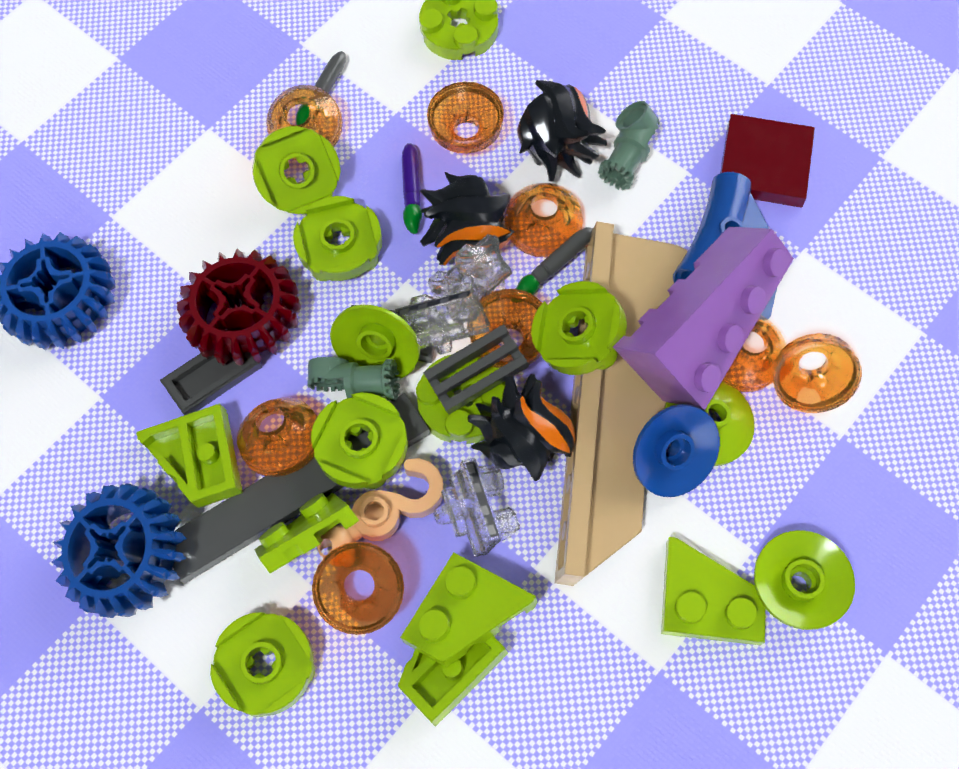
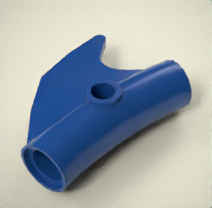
M724 172L713 178L701 224L689 250L673 274L674 283L678 279L685 280L695 270L694 262L728 227L769 229L750 192L752 185L748 177L740 173ZM777 288L759 317L761 322H765L771 317Z

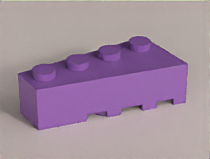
M728 227L694 262L695 270L685 280L678 279L668 289L670 296L659 308L649 309L638 320L640 327L631 337L623 336L613 348L662 401L678 405H692L705 410L794 258L773 229Z

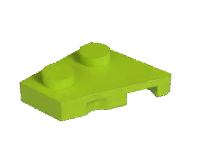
M220 403L136 432L137 439L157 459V463L167 475L173 478L178 484V488L196 507L200 508L243 493L228 413Z
M320 493L311 498L299 509L302 515L287 526L280 522L260 536L259 541L261 545L254 549L259 560L271 574L296 557L319 546L323 541L321 536L337 524L341 523L345 530L353 526L359 519L349 505L334 493L327 497Z
M669 537L666 541L661 634L759 646L764 644L766 608L757 595L755 585L678 538Z
M453 552L400 638L406 645L447 668L466 655L471 646L477 643H484L499 633V627L523 611L526 614L532 611L538 601L535 595Z
M493 636L484 643H477L471 646L466 655L446 668L414 649L412 658L404 667L398 687L436 727L502 661L508 652Z

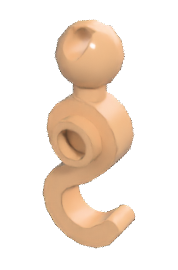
M420 458L407 459L404 462L405 473L410 477L424 479L429 484L427 493L419 499H410L398 493L382 490H372L361 494L352 507V511L359 521L346 530L343 526L336 525L322 535L321 539L323 541L317 546L319 555L328 562L340 563L352 555L355 542L363 537L370 541H383L390 538L399 527L401 522L400 514L409 518H423L432 514L440 506L444 497L443 478L438 468L431 462ZM332 547L327 555L322 554V549Z

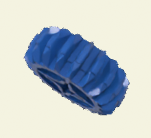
M59 232L54 240L42 233L39 243L36 244L25 239V249L20 252L9 249L12 259L8 263L0 262V272L2 273L0 275V323L3 324V329L10 336L14 335L25 345L31 346L35 343L39 348L47 350L52 342L56 347L64 349L67 339L71 337L74 341L82 343L81 333L86 329L97 333V326L94 321L97 318L108 319V312L104 306L115 303L111 290L116 288L115 280L111 276L110 265L105 258H102L101 253L95 246L87 245L78 236L70 240L67 235ZM61 268H75L81 270V272L61 271ZM34 308L36 311L44 310L45 315H30L25 313V310Z
M128 483L125 485L121 484L120 487L103 485L101 494L97 492L86 493V506L81 504L72 505L71 509L74 519L72 521L59 522L63 529L66 530L64 539L53 541L58 548L62 549L61 556L51 562L57 568L64 569L56 579V582L61 584V586L68 587L65 597L69 598L72 602H79V608L85 612L96 613L100 617L114 618L115 616L131 617L136 615L137 609L148 610L153 608V596L162 598L169 595L164 582L180 578L176 571L172 570L175 561L180 562L186 559L183 553L176 551V545L187 539L183 533L174 531L182 520L178 515L170 513L172 505L167 500L159 498L155 491L147 488L139 489L138 486ZM134 513L127 522L121 520L114 528L109 525L122 515ZM123 573L131 577L124 584L116 588L109 589L106 586L112 578L118 579Z

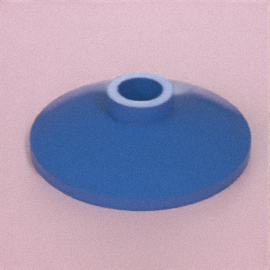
M687 404L674 405L654 415L642 428L633 450V467L639 482L651 493L661 497L681 496L698 487L712 471L719 453V431L712 417L702 409Z

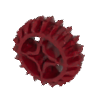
M237 248L232 258H226L225 255L219 252L218 262L212 265L202 260L203 272H189L191 285L180 286V295L183 300L176 302L177 311L180 315V318H178L179 326L183 333L187 334L186 339L191 347L198 348L201 355L207 359L215 356L217 362L223 366L231 357H233L236 365H243L246 359L244 356L245 352H250L253 360L258 363L262 359L261 352L265 350L277 355L278 348L276 342H290L291 336L288 329L298 328L299 321L296 314L301 309V303L297 296L299 292L296 283L290 277L289 271L284 265L278 267L276 260L271 255L262 260L261 254L255 249L247 258ZM269 291L273 294V301L269 311L266 313L262 310L261 306L265 302L263 299L264 295ZM214 302L217 304V308L213 312L215 318L210 324H207V314L211 304Z

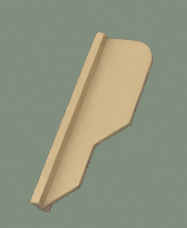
M596 221L591 233L590 242L586 245L583 281L598 283L615 296L626 315L627 328L625 336L631 337L640 327L638 320L649 309H658L670 296L668 289L674 284L673 274L686 255L687 250L670 243L614 234V224ZM584 319L579 320L578 336L588 326ZM618 352L616 361L609 368L603 370L596 369L587 374L574 375L570 419L574 427L576 441L571 457H566L554 584L574 586L642 532L645 487L635 475L633 450L642 428L654 415L664 409L666 402L661 400Z

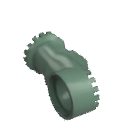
M645 101L634 102L619 114L615 126L620 132L613 142L614 150L608 160L601 162L598 170L600 179H604V183L611 182L609 186L615 184V189L618 190L619 188L621 190L630 189L634 180L633 174L640 163L645 162L649 156L650 147L648 142L652 135L655 134V130L659 128V118Z
M317 357L308 361L307 386L312 390H315L316 386V391H321V387H324V392L328 391V387H331V392H335V389H338V391L343 389L346 392L347 398H352L351 394L363 392L380 397L385 396L387 400L392 401L397 400L398 394H400V384L396 383V381H400V377L395 376L399 374L395 359H385L384 363L379 365L359 366L357 362H349L343 358Z

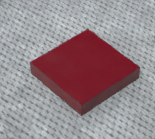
M730 114L720 173L735 172L748 177L751 181L750 192L754 200L802 208L807 198L815 127Z

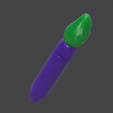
M407 143L402 151L403 198L405 205L403 221L407 230L412 234L418 233L423 213L420 208L419 162L416 148L412 143Z

